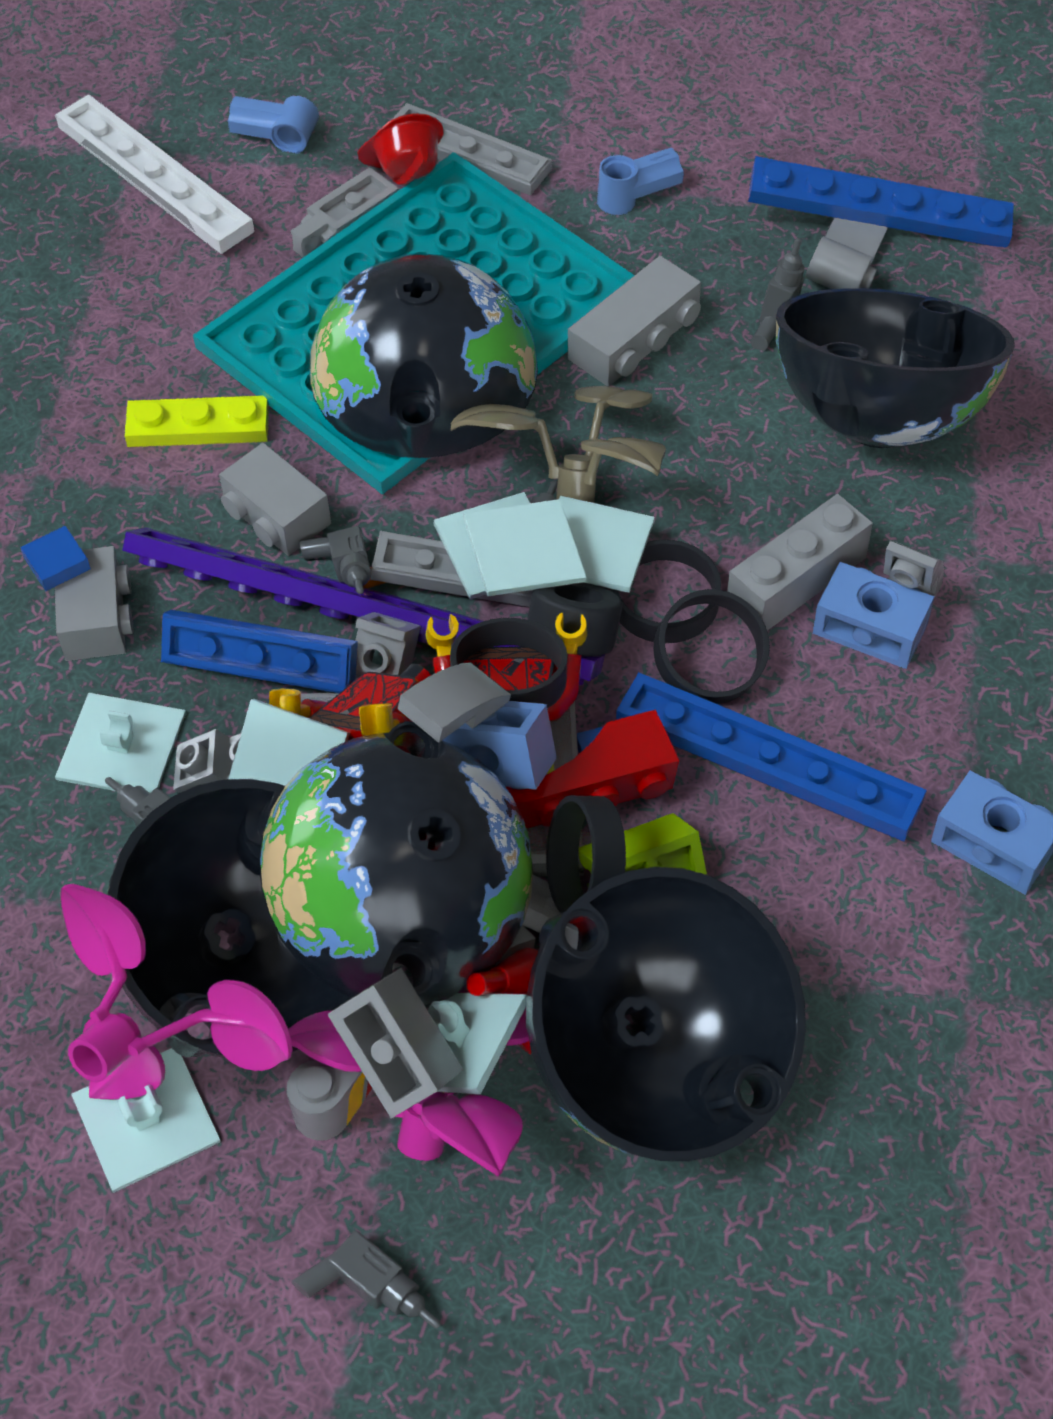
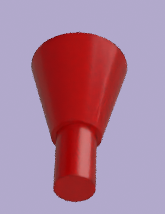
M533 948L520 949L489 971L471 974L467 980L468 991L473 996L488 994L527 995L530 973L538 951Z

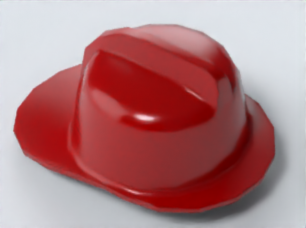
M413 113L399 116L388 121L371 139L360 147L357 151L358 160L365 165L382 168L396 184L408 185L414 179L427 176L434 170L438 161V144L444 135L443 125L437 118L428 114Z

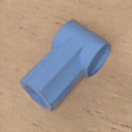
M234 96L230 104L228 125L230 133L271 139L275 146L282 151L300 153L305 149L319 119V112L313 102L301 96H291L283 104Z
M671 147L635 160L623 155H613L603 159L599 169L597 196L599 208L609 214H626L635 206L636 198L681 184L684 171L680 164L679 155Z

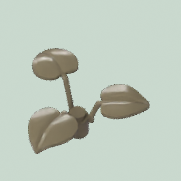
M588 386L575 390L574 398L576 400L597 403L589 439L581 442V449L585 450L586 454L565 455L564 463L559 465L557 464L546 423L543 419L536 418V412L508 405L486 404L461 412L451 422V431L465 425L508 430H536L540 435L549 465L548 478L558 479L556 500L560 496L594 503L596 475L602 454L629 462L658 476L666 453L665 446L654 441L628 437H613L608 440L598 439L604 411L610 405L633 409L646 406L652 402L653 394L640 390H623L612 386Z

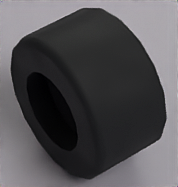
M585 582L541 588L532 591L527 620L540 623L556 633L555 622L557 616L563 613V631L572 634L580 629L582 614L586 619L587 638L581 646L577 647V655L584 657L601 656L611 652L615 645L623 604L619 597L611 591Z

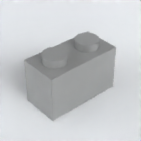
M263 442L219 474L223 491L221 502L226 511L236 520L243 518L253 526L256 535L266 546L271 547L275 545L287 556H290L300 548V540L312 539L331 524L327 494Z
M114 546L84 549L82 551L88 558L91 569L55 587L56 634L66 661L126 654L125 635L133 634L134 631L130 605H123V595L131 594V580L127 564L119 565Z
M402 968L327 1014L390 1118L395 1117L434 1094L464 1070Z

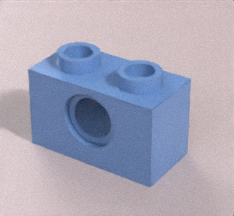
M839 562L817 605L813 634L907 669L928 625L935 596L921 592L917 588L904 587L892 580L875 575L865 568H856Z
M509 701L472 729L465 723L443 739V741L459 747L480 760L499 778L504 786L517 790H536L557 759L547 704Z
M970 770L938 815L931 842L1026 895L1053 854V814L1043 806L1031 804L1012 794L996 780L983 778ZM992 826L1002 827L1008 832H1000Z

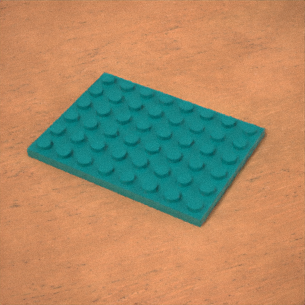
M455 152L437 163L434 170L427 176L414 179L193 335L196 349L256 396L267 398V403L271 408L382 495L429 458L393 456L373 451L353 442L337 431L323 416L315 402L310 385L311 348L315 333L329 303L350 280L374 264L406 254L444 255L474 265L495 279L508 291L528 322L534 340L539 374L568 352V328L635 276Z

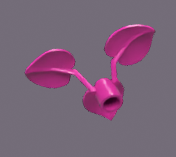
M65 884L61 888V905L71 944L77 956L96 975L105 976L112 973V983L102 1002L90 1013V1019L86 1022L83 1033L68 1048V1056L72 1066L82 1077L89 1080V1098L118 1100L123 1096L126 1099L136 1098L147 1094L144 1087L147 1085H152L154 1090H156L164 1081L165 1065L161 1054L153 1045L200 1022H212L211 1036L215 1045L230 1062L241 1068L264 1071L292 1057L290 1034L278 1009L261 991L249 984L236 980L217 982L208 990V1001L211 1009H201L141 1038L140 1029L131 1017L123 1013L114 1015L109 1012L127 979L125 969H133L144 960L145 939L140 924L126 906L109 895L77 884Z
M467 989V990H464V991H462V992H460V993H470V992H469L468 989ZM526 1008L506 1046L529 1041L526 1027ZM333 1010L307 1016L288 1029L292 1046L300 1049L309 1057L336 1069L350 1072L362 1071L327 1015ZM435 1092L396 1115V1117L402 1118L397 1146L404 1155L416 1160H434L442 1155L444 1143L446 1142L497 1177L503 1172L510 1154L520 1140L523 1129L522 1119L514 1109L494 1098L480 1094H470L459 1099L451 1092Z

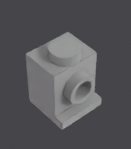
M376 612L357 618L355 628H358L355 640L358 641L356 678L367 672L401 675L412 664L421 626ZM375 650L382 654V665L372 663Z

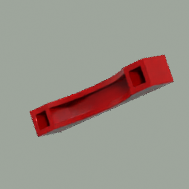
M652 710L607 722L594 741L574 759L546 774L536 790H517L505 787L520 810L526 829L538 825L550 826L557 805L566 796H604L610 799L615 806L619 803L641 797L643 799H653L661 796L667 790L673 789L680 760L657 711ZM420 833V841H426L427 834ZM428 842V849H435L434 842Z

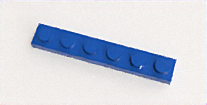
M755 156L748 202L995 247L1007 248L1012 239L1014 203Z
M638 672L616 710V720L656 710L673 746L905 842L926 796V789Z

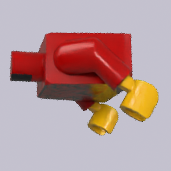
M563 613L557 616L555 622L556 634L562 639L567 649V683L560 699L547 709L550 722L559 720L577 699L582 659L581 655H577V647L581 646L587 638L586 619L582 614L580 620L581 627L572 634L563 631ZM452 614L449 616V630L451 632L449 635L442 636L434 631L432 617H430L427 624L426 640L432 648L437 649V657L433 658L434 673L450 667V651L457 638L459 629L457 618ZM522 646L486 648L474 653L463 662H471L505 690H520L536 686L549 679L558 669L554 662L544 654Z
M414 663L410 664L401 675L378 672L364 673L328 702L305 699L301 702V692L299 690L282 688L273 689L269 692V704L350 733L349 741L366 735L388 733L397 724L413 722L398 710L400 696L431 675L424 667ZM395 745L401 750L411 754L406 748L399 745Z

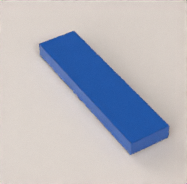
M169 610L163 613L161 662L340 693L356 680L358 641L176 610Z

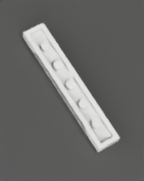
M89 94L55 114L58 127L220 254L254 233L252 218Z

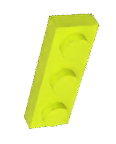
M264 396L127 401L126 444L127 447L267 442L269 405L267 398Z

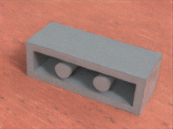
M658 256L568 328V360L606 386H610L621 376H629L636 369L639 361L650 352L661 350L672 334L682 326H690L696 320L701 309V282L667 259Z
M837 493L730 570L727 592L741 597L753 606L761 616L768 631L825 589L839 562L855 567L866 558L873 522Z

